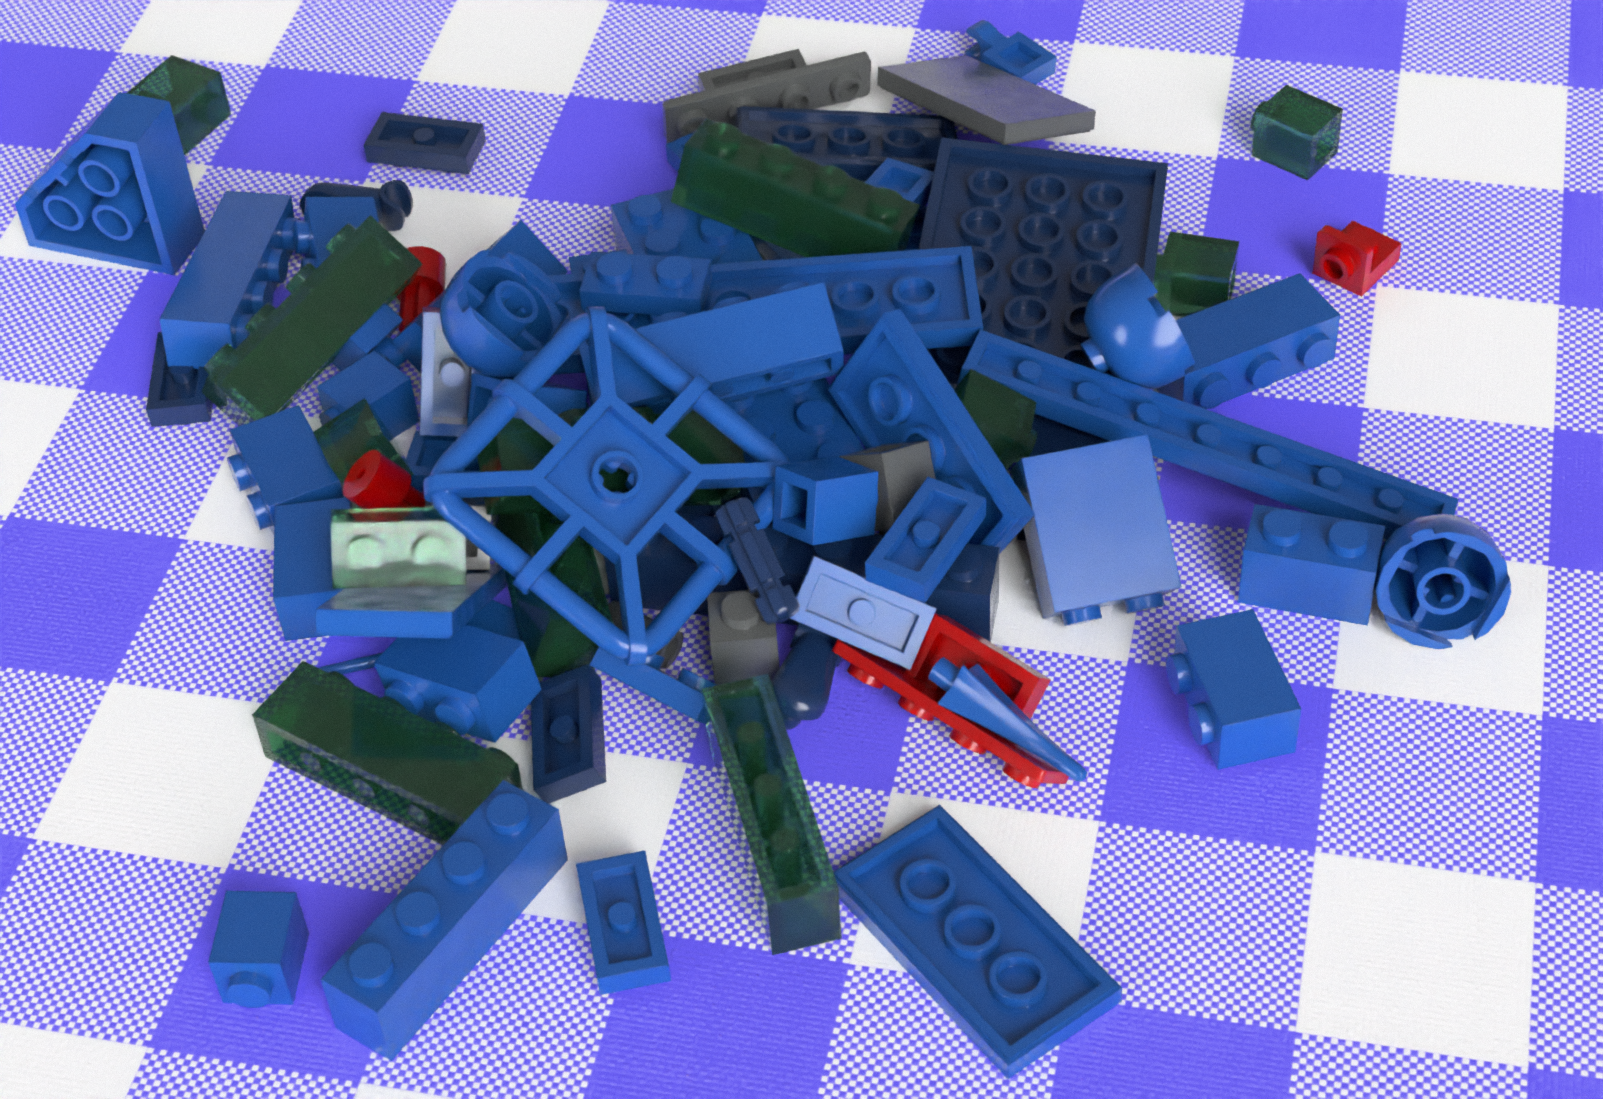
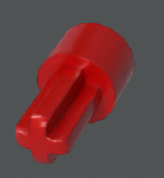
M411 246L400 251L395 259L393 292L400 301L399 316L403 319L398 326L400 332L423 311V307H427L445 290L446 259L439 251L433 248Z
M371 450L362 455L351 467L345 478L343 495L375 518L383 519L391 516L415 534L424 538L425 498L423 493L410 485L411 475L409 472L378 450Z

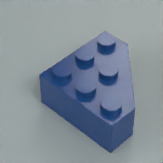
M118 92L47 163L15 202L28 245L31 247L174 276L198 245L205 232L170 101Z

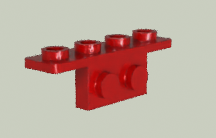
M934 614L910 670L837 639L832 651L850 662L847 669L850 675L875 688L881 689L884 685L901 695L897 702L898 705L909 713L927 721H933L936 717L952 727L949 737L962 747L978 754L984 755L988 750L1005 761L1002 771L1015 781L1038 789L1041 783H1067L1069 776L1050 763L993 731L938 705V702L946 692L929 680L928 676L934 665L943 657L959 668L964 665L967 669H970L979 664L1030 720L1051 681L1050 678L947 615Z

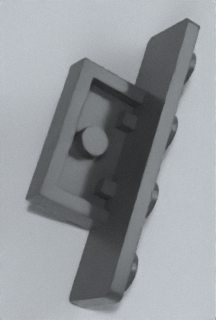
M798 48L698 73V88L700 92L668 99L662 103L663 135L668 144L711 124L726 130L736 129L737 107L740 106L817 109L865 97L870 93L871 59L868 53L863 51L807 65Z

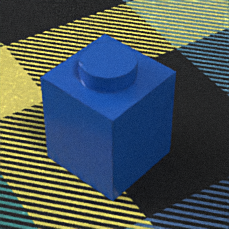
M375 351L370 352L317 386L323 410L319 414V420L324 431L335 443L341 444L344 442L360 456L371 450H377L419 422L411 378Z
M838 456L776 465L772 529L810 545L875 535L879 471Z
M225 892L208 961L223 1003H235L247 1008H260L267 1004L294 1005L309 937V931L296 892Z

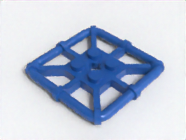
M603 306L586 307L584 314H580L567 322L513 380L504 379L492 391L494 400L439 457L430 472V476L423 480L425 500L433 503L434 508L446 522L515 578L512 585L525 595L532 591L602 650L617 658H623L626 665H643L647 657L654 655L670 642L717 585H727L737 573L735 559L728 547L729 543L733 542L732 537H724L718 545H715L676 512L697 489L762 487L765 490L756 499L753 506L760 518V523L755 524L757 530L766 529L773 521L776 465L793 462H789L788 457L773 441L711 392L709 389L712 383L705 377L698 374L694 378L627 322L613 314L606 313ZM586 341V344L589 346L595 403L571 427L534 395L578 347ZM610 342L677 396L653 424L649 423L617 396ZM694 410L756 462L700 464L667 436L687 414ZM513 417L522 419L554 445L553 449L533 470L463 472ZM619 468L626 471L629 476L625 485L630 491L622 493L607 490L603 486L604 479L599 474V471L604 469L611 474ZM530 495L560 519L563 524L532 557L463 501L462 498ZM660 532L692 558L698 568L645 628L637 557ZM578 536L582 537L615 565L623 630L619 629L549 571V568Z

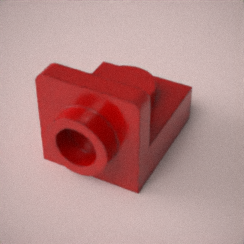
M1353 220L1342 231L1325 225L1317 232L1312 274L1362 297L1399 261L1402 243Z

